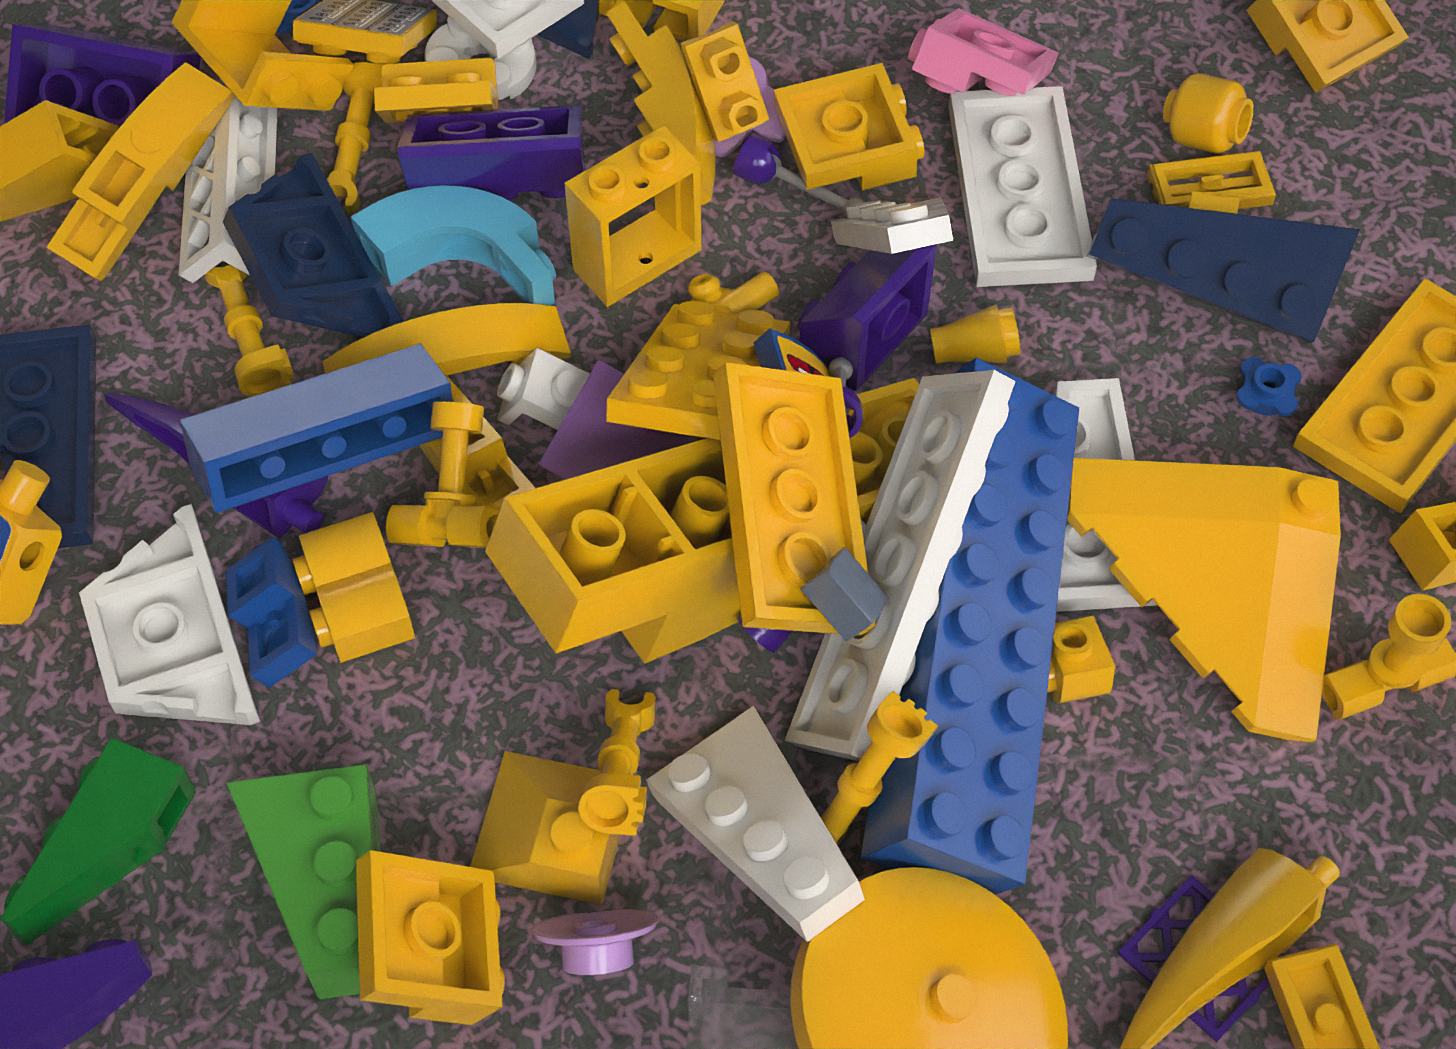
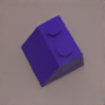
M937 244L893 254L869 250L858 263L854 261L849 262L838 275L834 288L821 301L818 299L811 301L802 312L797 324V328L800 330L799 342L816 353L828 368L831 361L837 357L847 359L853 366V373L846 380V385L857 391L928 315Z

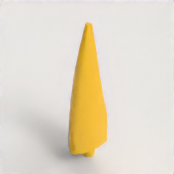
M1258 848L1221 886L1183 934L1160 968L1138 1007L1119 1049H1152L1191 1014L1238 981L1263 969L1269 959L1276 958L1281 953L1284 954L1320 918L1326 889L1340 876V871L1335 863L1329 858L1319 855L1305 869L1290 858L1270 849Z

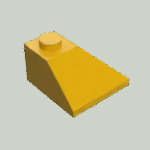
M505 751L470 867L494 871L495 883L602 905L621 835L601 833L591 829L580 817L578 808L584 785L590 778L601 774L602 771Z

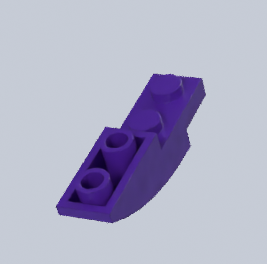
M122 939L101 940L86 947L85 953L58 960L50 957L30 958L17 963L13 967V971L0 974V1049H63L96 1027L123 1005L152 976L151 962L137 941L127 942Z

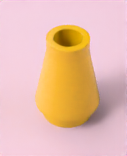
M997 304L942 327L930 329L936 364L946 362L969 363L974 358L987 363H1007V357L1021 355L1013 307L998 310Z

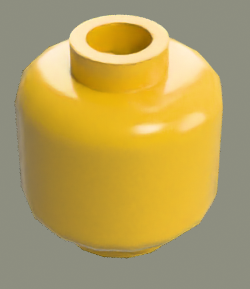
M1199 73L1188 76L1178 90L1172 89L1169 92L1164 103L1163 119L1166 123H1170V133L1172 139L1177 144L1204 152L1222 154L1230 150L1234 144H1240L1245 140L1252 123L1254 106L1253 101L1246 97L1245 89L1239 82Z

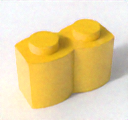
M373 512L298 535L305 555L292 558L304 595L317 591L322 606L309 611L321 648L334 644L340 663L416 638L404 597Z

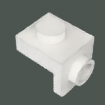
M536 348L519 365L512 363L503 374L497 389V396L503 399L497 420L510 425L524 413L558 430L590 374Z

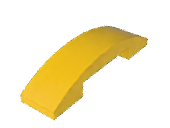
M498 303L451 309L395 324L353 342L322 361L326 374L422 344L443 374L448 376L510 361L511 364L519 365L536 348L561 360L570 358L571 352L556 306L530 303Z

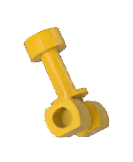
M433 402L430 429L443 432L438 492H425L424 499L426 500V505L391 506L386 519V535L389 543L409 546L444 547L448 540L449 545L468 548L487 547L500 509L474 506L476 504V496L464 494L469 434H482L483 406L460 402Z
M1426 594L1406 596L1399 602L1390 617L1388 631L1391 638L1379 641L1371 650L1369 660H1362L1324 674L1322 697L1336 721L1381 705L1385 692L1391 689L1409 687L1413 693L1456 676V653L1446 638L1451 628V616L1441 601Z

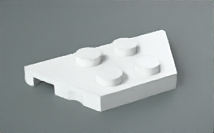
M192 504L186 505L173 514L176 523L153 543L148 545L144 540L140 541L123 556L122 561L116 568L103 572L79 592L108 701L115 714L253 725L260 722L197 516Z

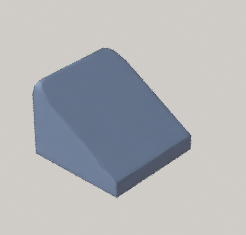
M845 547L840 549L801 588L803 593L845 641L868 628L878 618L890 599Z

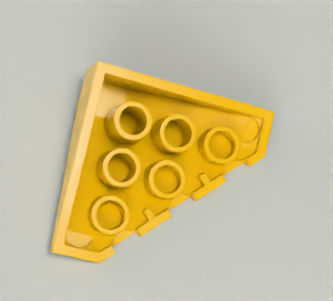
M1074 458L1067 521L1081 537L1088 534L1091 530L1098 535L1118 559L1111 565L1109 570L1141 607L1153 599L1179 629L1169 640L1198 674L1204 679L1215 671L1241 701V704L1231 712L1248 732L1285 740L1314 742L1317 738L1341 538L1338 481L1280 467Z

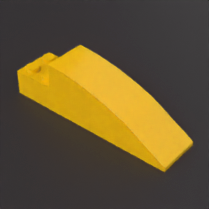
M915 378L857 394L863 405V421L859 431L850 438L860 517L865 526L919 387V382ZM850 409L848 414L852 416L854 410ZM702 439L505 497L485 550L556 654L621 631L643 663L646 664L737 623V616L741 613L720 440Z

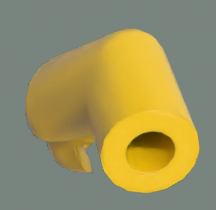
M764 271L736 289L720 287L719 279L708 273L696 276L688 285V292L692 297L691 301L706 302L714 306L715 311L731 313L758 310L779 296V289L775 280L769 273Z

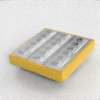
M323 0L293 20V40H296L297 43L313 45V52L321 55H343L349 50L366 53V59L373 63L393 64L399 62L400 58L410 49L417 48L418 43L436 29L437 10L376 0Z

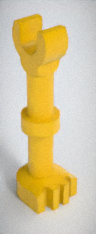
M353 63L352 71L343 82V90L351 100L346 120L337 129L335 143L339 149L334 169L329 174L327 181L336 197H346L345 207L347 214L350 216L356 214L361 205L355 177L361 152H366L369 148L371 132L367 127L372 106L375 104L374 88L382 87L381 68L385 64Z
M230 264L225 267L215 266L204 276L210 285L220 289L227 310L224 324L229 336L237 341L242 356L234 367V374L240 391L248 397H253L291 385L290 380L294 379L295 376L286 349H280L279 344L264 347L260 335L263 328L260 313L256 307L250 305L242 282L247 274Z
M611 689L606 694L605 722L612 731L610 737L601 744L597 761L602 772L590 778L584 785L578 806L580 817L584 823L595 831L636 836L639 822L643 823L647 787H640L641 776L633 774L637 771L641 755L640 749L636 744L637 737L640 736L641 732L649 730L655 722L656 697L654 693L645 692L643 701L632 705L619 701V690Z
M894 691L878 705L869 719L867 732L872 742L858 763H852L845 768L837 781L838 793L820 817L837 846L845 837L849 825L860 809L873 804L883 788L881 778L896 757L910 758L914 756L928 742L938 727L933 721L924 719L927 714L926 711L922 708L916 709L914 707L915 703L910 699L902 702L900 700L901 696Z

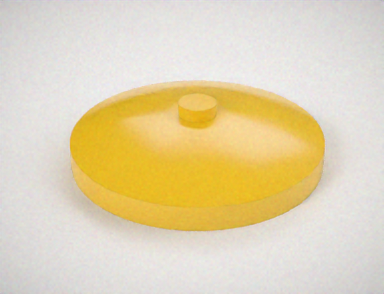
M920 867L896 868L869 876L859 882L865 900L808 942L803 939L794 963L790 995L792 1024L799 1049H1067L1068 1022L1065 1002L1060 983L1046 951L1032 930L1010 906L989 890L962 876L947 871Z

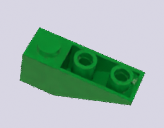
M113 738L110 739L100 757H94L89 761L81 774L78 793L65 814L56 817L47 828L42 841V851L27 875L18 878L7 894L4 913L0 919L19 942L26 945L30 944L164 849L196 794V790L184 767Z

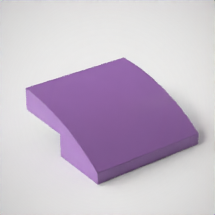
M598 359L540 460L538 467L561 480H566L696 442L698 437L606 422L607 397L624 374Z

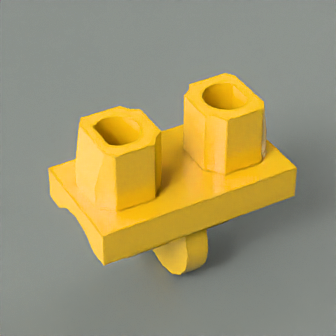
M731 21L709 34L680 43L714 140L721 142L770 120L737 23Z

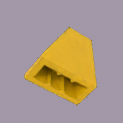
M47 100L1 125L0 222L78 198L72 193L73 189L110 138L119 129V126Z

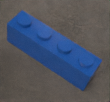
M418 344L181 419L180 424L191 471L215 513L442 438L443 432L430 429L433 402L440 401L453 402L449 380L422 344Z

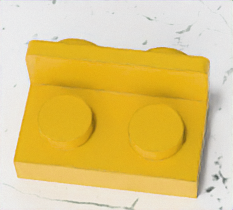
M492 58L385 64L381 68L382 87L374 88L375 112L385 123L406 122L409 114L499 109L496 64Z

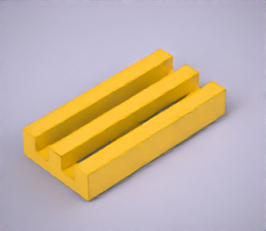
M1260 151L1150 164L1147 171L1149 183L1153 185L1155 201L1162 205L1189 208L1192 191H1209L1220 196L1240 199L1238 209L1273 205L1276 197ZM1244 171L1253 172V176L1224 179L1223 175H1219ZM1202 177L1201 182L1169 186L1167 182Z

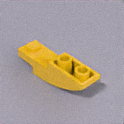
M622 1L607 11L606 14L618 31V33L609 38L627 67L637 62L641 68L632 75L643 92L633 99L645 117V120L639 123L637 127L644 137L664 125L700 162L701 206L711 201L713 193L716 157L715 140L708 125L683 50L667 24L647 36L626 2Z
M185 62L133 111L91 163L72 191L79 199L46 248L101 282L111 271L165 187L172 191L175 189L235 98L234 93Z

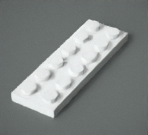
M996 370L922 377L867 521L866 534L863 537L868 574L890 599L875 620L876 627L862 636L855 635L848 641H845L840 634L825 633L785 741L810 751L855 761L861 759L871 744L872 740L867 732L869 719L878 705L892 691L898 695L900 694L902 686L913 673L916 661L915 651L926 622L932 617L939 602L938 589L949 559L960 546L963 535L961 527L972 497L978 492L986 474L985 462L993 440L1007 419L1009 411L1007 403L1015 384L1014 380Z

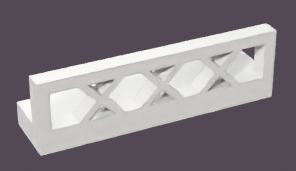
M221 79L217 80L218 83L227 87ZM235 96L185 174L179 276L194 283L221 261L250 275L223 224V220L229 206L246 194L257 193L261 184L275 175L277 108L244 106ZM209 238V244H207V245L204 247V245H205L207 239Z

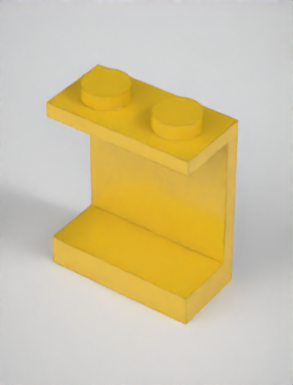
M181 0L171 22L244 106L330 111L341 95L344 87L343 82L354 67V64L348 58L292 54L275 34L292 0Z

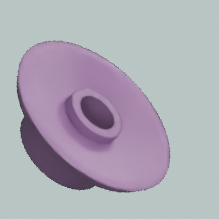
M637 909L565 914L535 924L531 928V932L540 942L561 945L563 971L576 975L606 974L624 970L634 964L632 938L652 931L656 927L659 917L655 913Z

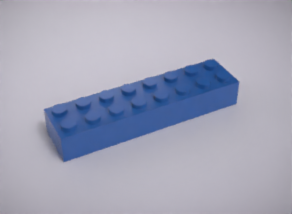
M974 358L955 373L996 370L1014 380L1015 384L1007 403L1009 407L1007 419L1003 427L995 435L985 462L986 474L978 492L972 497L961 527L963 535L960 546L949 559L939 586L937 608L932 617L926 622L916 648V661L913 673L902 686L899 694L902 702L910 699L915 703L914 707L916 709L922 708L926 711L927 714L924 719L933 721L938 727L928 742L914 756L910 758L896 757L881 778L883 788L874 803L868 807L861 859L890 870L920 867L947 871L967 878L996 895L1024 885L1026 882L1079 407L983 360Z

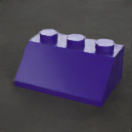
M46 23L12 24L4 124L47 100L118 125L120 128L146 97L185 62L200 70L201 56L196 52Z
M581 105L409 114L398 144L399 160L407 188L410 190L427 186H463L487 191L507 200L516 198L518 196L517 193L537 191H540L541 196L546 198L566 197L564 183L586 171Z

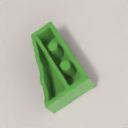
M367 765L227 782V786L303 968L318 998L326 999L360 994L356 860L370 850L381 852L377 794Z

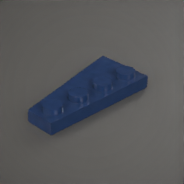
M1111 198L1107 203L1086 256L1276 331L1312 343L1316 339L1360 229Z

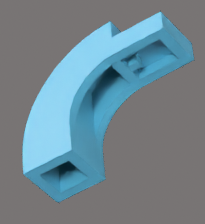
M427 186L410 189L383 198L351 216L354 231L371 262L390 286L397 284L418 270L433 263L456 259L469 260L483 264L497 272L525 303L549 306L555 304L553 280L556 279V272L550 259L539 249L536 221L526 211L503 197L470 187Z

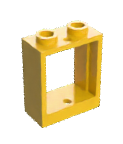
M664 125L564 183L573 270L607 307L702 250L700 162ZM644 183L648 184L645 188H638ZM654 196L655 209L609 236V222ZM642 258H650L652 260L648 264L640 262Z

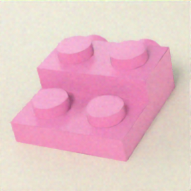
M958 8L942 19L937 18L927 30L924 28L919 30L910 47L908 60L914 62L912 70L925 75V82L939 91L955 94L958 90L963 93L982 78H986L984 83L990 89L1003 95L1016 96L1017 92L1025 95L1051 73L1059 52Z

